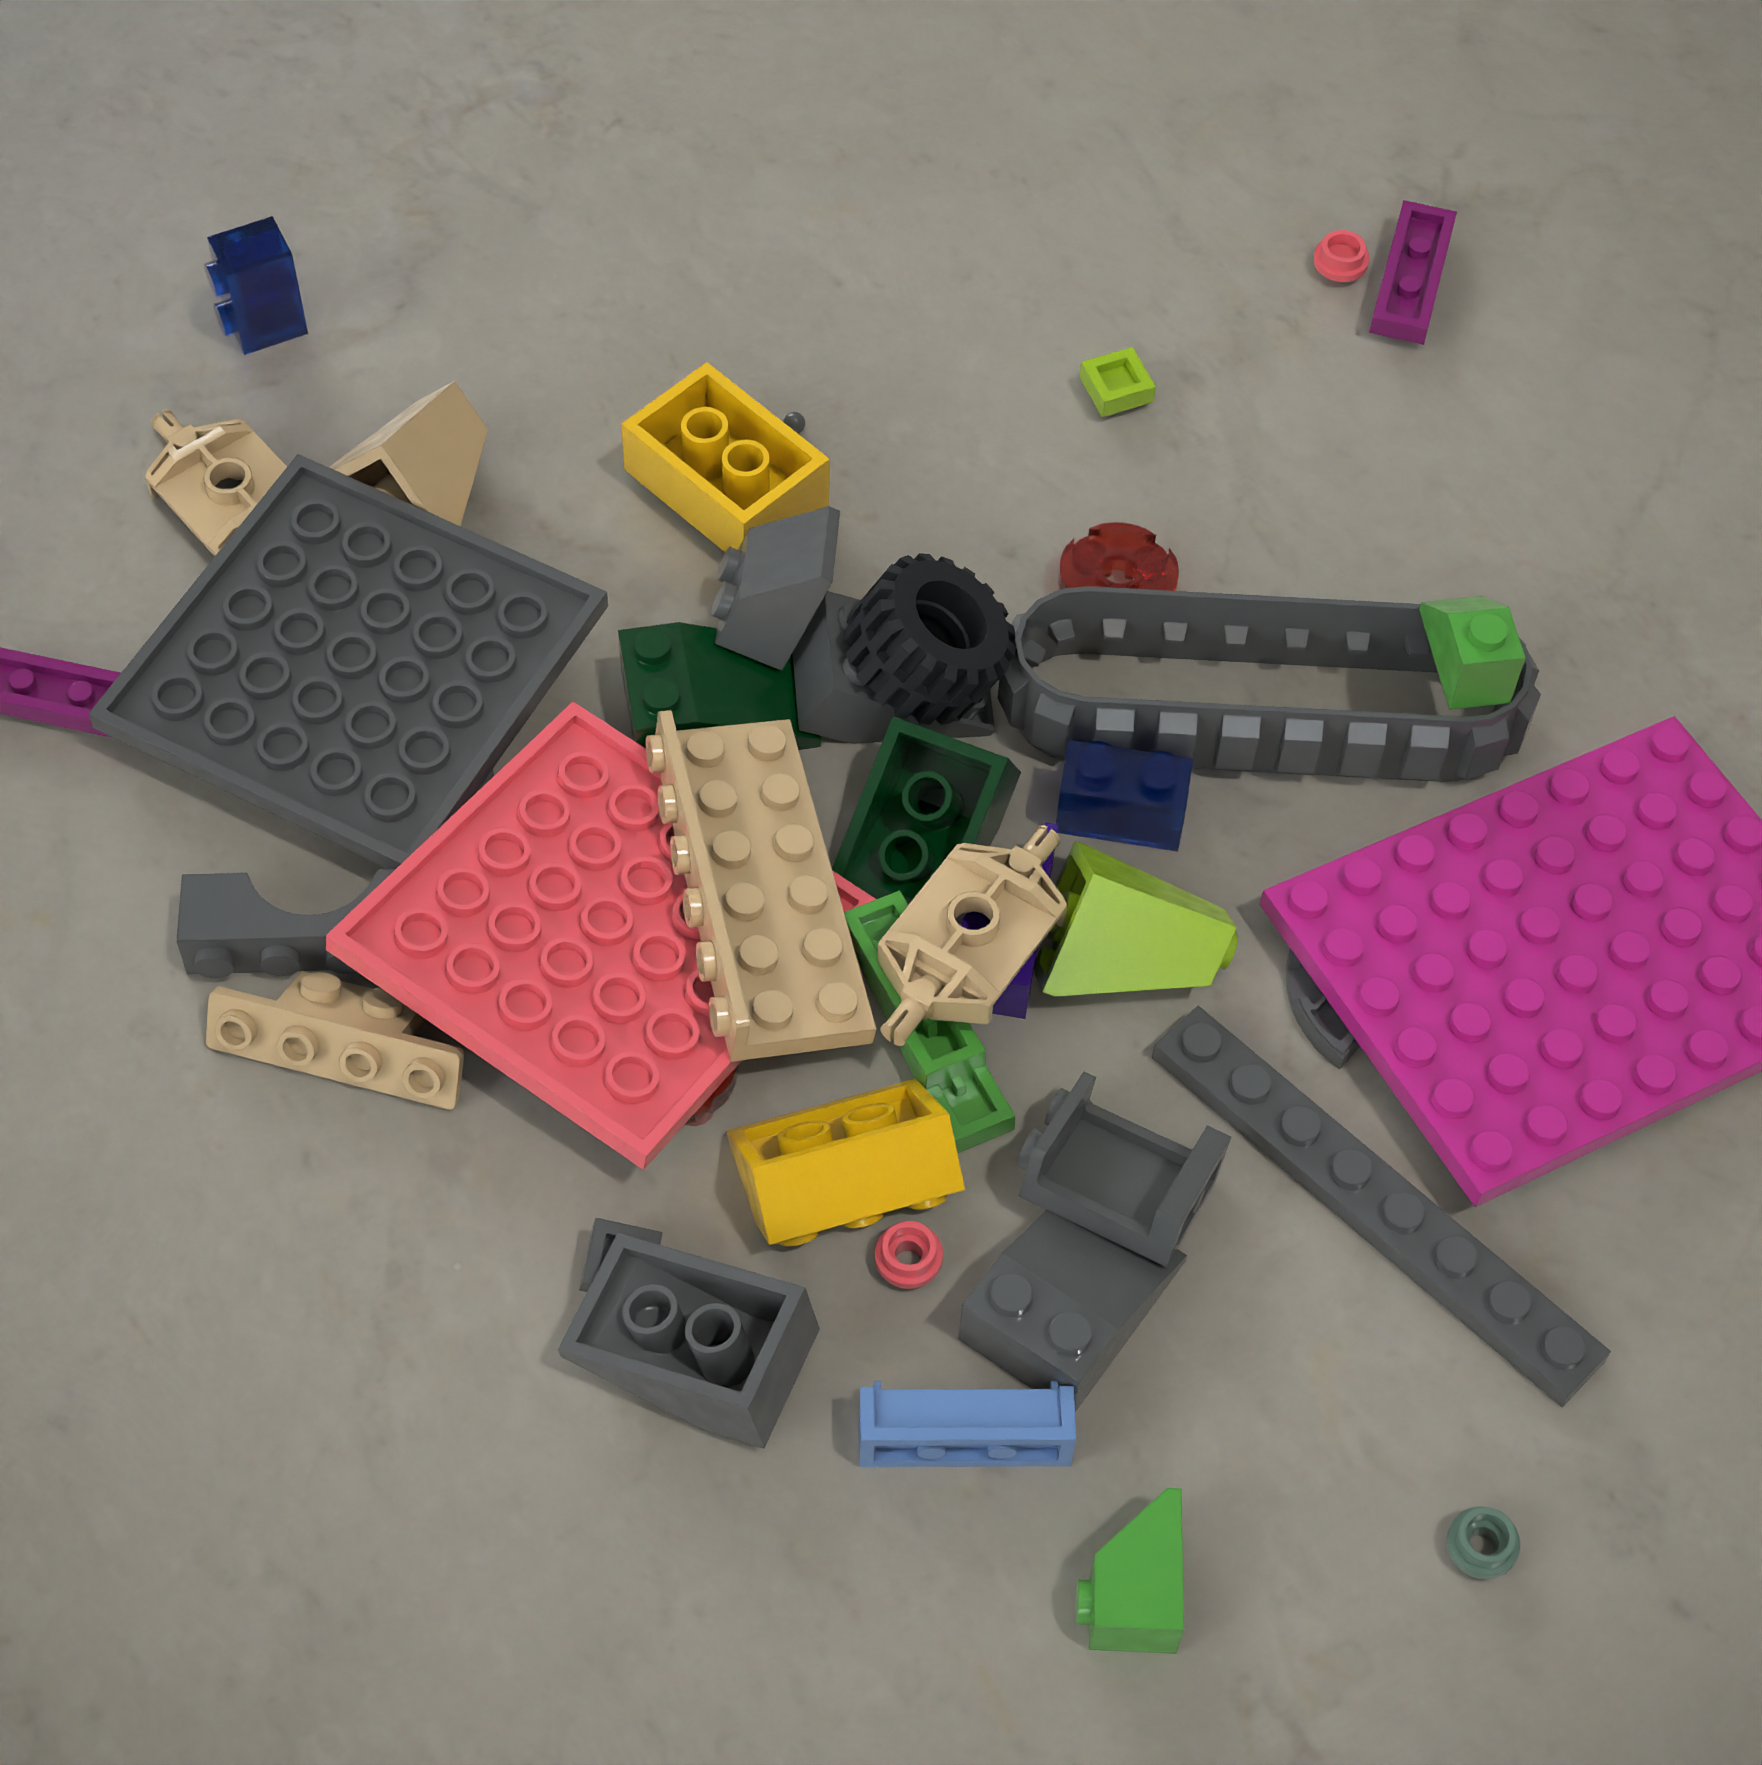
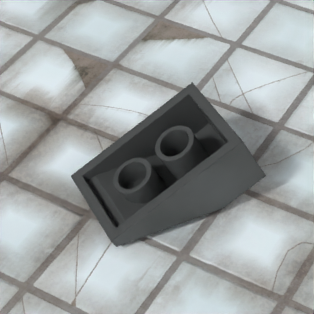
M1046 1210L1001 1253L962 1304L958 1339L1032 1389H1049L1050 1381H1057L1058 1389L1059 1386H1074L1076 1412L1186 1262L1187 1255L1177 1249L1168 1266L1165 1267Z
M617 1233L557 1350L562 1358L700 1429L764 1449L820 1328L806 1288L803 1286Z

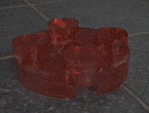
M1122 522L1102 523L1089 528L1087 537L1079 539L1075 544L1073 539L1066 545L1060 560L1058 586L1059 589L1093 586L1176 591L1179 577L1178 562L1171 549L1169 548L1167 554L1163 547L1155 543L1156 535L1146 528ZM1113 570L1124 571L1125 579L1131 581L1115 583L1107 578L1111 577Z

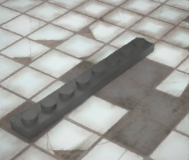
M1199 1005L1154 1045L1152 1058L1561 1407L1606 1362L1611 1353L1606 1346Z

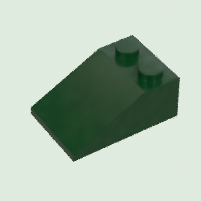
M675 622L618 630L621 674L633 741L645 749L646 737L648 735H655L658 711L667 710L672 711L676 730L790 719L798 750L821 747L820 735L799 730L793 653L783 670H779L715 644L717 628Z
M892 716L832 871L875 899L900 890L909 905L957 844L991 845L1000 828L1021 771L1007 757Z

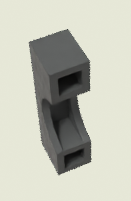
M396 868L378 869L369 886L349 904L334 911L313 915L290 913L271 905L256 891L248 873L182 874L176 941L186 973L200 974L209 978H222L232 973L266 972L274 976H288L297 971L331 970L340 974L357 973V971L326 950V935Z

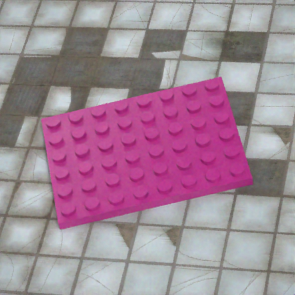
M1675 716L1263 890L1259 904L1475 1207L1762 1071V820Z

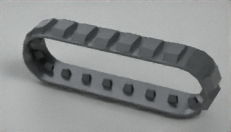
M1085 586L1059 589L1038 599L1026 613L1016 615L1012 622L1016 637L1011 641L1016 646L1015 657L1009 662L1011 665L1009 669L999 679L997 698L1010 726L1017 728L1029 744L1051 757L1074 762L1450 782L1473 779L1479 775L1498 770L1503 756L1518 754L1531 725L1541 693L1534 686L1539 669L1521 639L1520 642L1526 659L1511 703L1497 704L1492 713L1461 717L1107 698L1063 692L1041 680L1032 668L1038 667L1040 663L1054 656L1097 654L1438 673L1419 611L1421 604Z

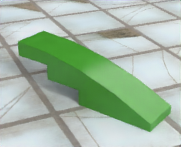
M900 890L844 912L855 953L886 1021L901 1004V998L877 962L879 941L908 906ZM930 1018L922 1019L907 1038L906 1043L898 1047L914 1078L949 1113L957 1153L1015 1130V1114L986 1067V1050L970 1023L932 1020Z

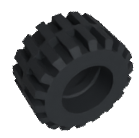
M919 553L915 558L907 555L899 558L895 564H891L855 606L846 620L849 626L844 630V643L851 647L846 652L849 664L857 667L859 670L856 677L863 687L869 686L874 691L875 695L873 697L883 706L885 703H888L894 707L895 714L905 719L912 715L921 724L931 725L936 720L940 725L952 723L956 717L961 719L1009 669L1011 666L1009 662L1015 657L1016 646L1011 642L1016 637L1014 626L1005 619L1009 613L1004 604L996 601L993 597L995 592L987 583L982 584L975 578L974 572L965 566L963 569L958 568L951 559L941 556L936 561L930 554Z

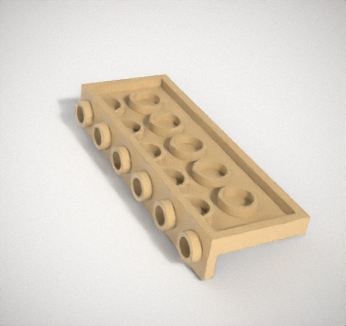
M658 711L655 735H648L646 737L647 764L651 774L660 773L662 785L658 787L659 813L663 824H673L675 834L670 840L672 867L675 875L685 874L688 887L683 891L685 920L688 928L698 927L701 942H698L696 945L697 969L702 982L711 981L714 997H711L709 1002L711 1027L715 1037H725L730 1062L873 1044L876 1025L790 719L676 730L672 711Z

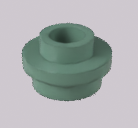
M1473 1507L1464 1510L1453 1520L1447 1533V1549L1452 1561L1464 1573L1478 1579H1495L1506 1574L1515 1564L1520 1553V1537L1515 1525L1501 1511L1490 1507ZM1474 1536L1487 1538L1493 1545L1494 1553L1483 1555L1477 1552L1471 1546L1470 1538Z

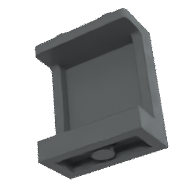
M1083 1072L1070 1092L1060 1088L1055 1095L1045 1118L1044 1124L1047 1125L1045 1131L1042 1132L1034 1128L1028 1136L1017 1163L1018 1166L1026 1169L1019 1197L1167 1267L1217 1180L1231 1136L1207 1125L1193 1150L1094 1105L1090 1097L1096 1077Z

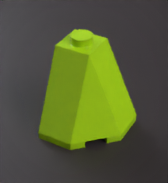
M1074 840L1055 885L1067 903L1065 924L1063 927L1055 924L1049 931V939L1054 940L1052 949L1043 946L1039 950L1034 973L1042 992L1052 996L1211 986L1218 969L1225 970L1235 955L1238 945V934L1235 933L1237 926L1225 909Z

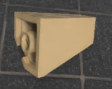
M453 381L416 401L329 468L461 526L488 428L458 384Z

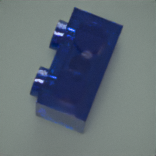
M273 216L207 237L212 261L204 263V269L215 297L221 296L222 300L213 303L214 311L225 336L234 334L244 355L308 334L293 255Z
M1068 740L1056 824H1058L1057 833L1178 852L1187 808L1193 759L1174 756L1165 751L1146 752L1113 747L1101 741L1081 742Z

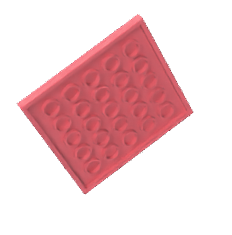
M572 702L326 935V950L644 1170L741 1061L730 1062L725 1037H715L712 1031L709 1002L710 998L714 997L711 981L702 982L697 969L696 945L701 940L698 927L688 928L685 920L683 891L688 887L685 874L675 875L672 867L670 840L675 834L673 824H663L659 813L658 787L662 785L660 773H650L644 747L580 705ZM833 871L844 912L876 900Z

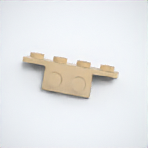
M301 971L277 1001L221 986L215 987L209 994L206 1045L211 1049L447 1110L454 1109L460 1099L464 1061L463 1049L414 1036L423 1025V1017L381 988L372 989L340 981L335 975L325 972L308 973Z

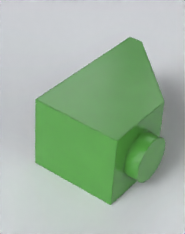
M1483 596L1421 602L1419 611L1449 710L1511 703L1526 657L1510 608Z
M1166 1488L1094 1555L1089 1580L1077 1579L1076 1624L1089 1625V1650L1177 1653L1184 1632L1182 1488Z

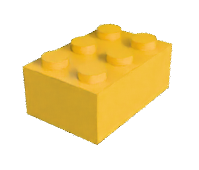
M708 362L621 423L624 470L724 552L730 546L738 549L749 528L821 509L829 505L830 459Z

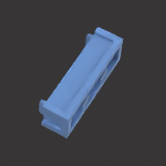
M874 1381L873 1387H860L859 1467L1071 1466L1076 1444L1074 1386H1059L1058 1389V1382L1050 1381L1049 1389H881V1381Z

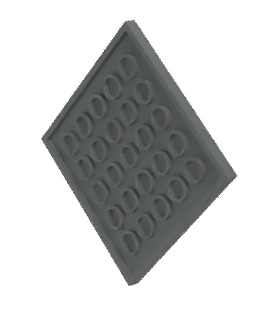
M297 454L88 715L93 728L378 865L387 869L397 868L477 792L608 608L607 591Z

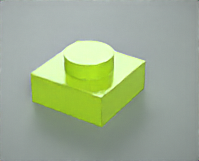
M1133 346L1081 361L1079 378L1102 417L1154 402L1156 386Z

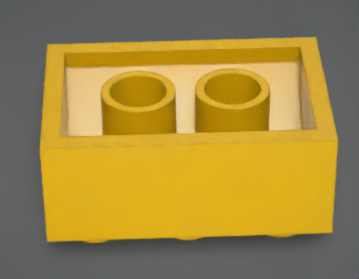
M916 1078L726 1130L755 1223L769 1245L779 1243L781 1246L802 1245L814 1240L818 1236V1231L839 1225H844L848 1228L869 1226L880 1221L883 1217L882 1213L906 1206L916 1210L932 1208L944 1203L947 1200V1195L965 1190L950 1115Z

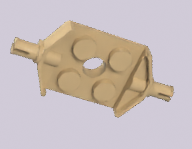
M162 410L163 418L157 413L151 421V426L168 444L146 472L145 479L150 496L155 499L159 495L215 557L287 466L244 420L233 419L193 427L190 424L184 427L170 410ZM226 478L243 480L238 487L233 489L215 487L217 483Z
M1039 825L1023 848L1016 845L1012 849L969 843L957 844L879 941L877 962L901 998V1004L880 1028L882 1035L889 1042L894 1037V1044L903 1046L921 1020L927 1018L977 1024L990 1023L993 1005L1053 926L1056 924L1063 927L1065 924L1067 903L1042 869V864L1061 842L1059 835L1053 829L1047 834L1048 826ZM974 911L987 916L991 923L979 930H969L960 926L956 918L963 913Z

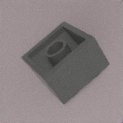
M828 506L749 528L738 549L731 546L727 549L716 577L723 584L716 595L711 610V616L718 618L715 644L783 670L833 582L840 510Z

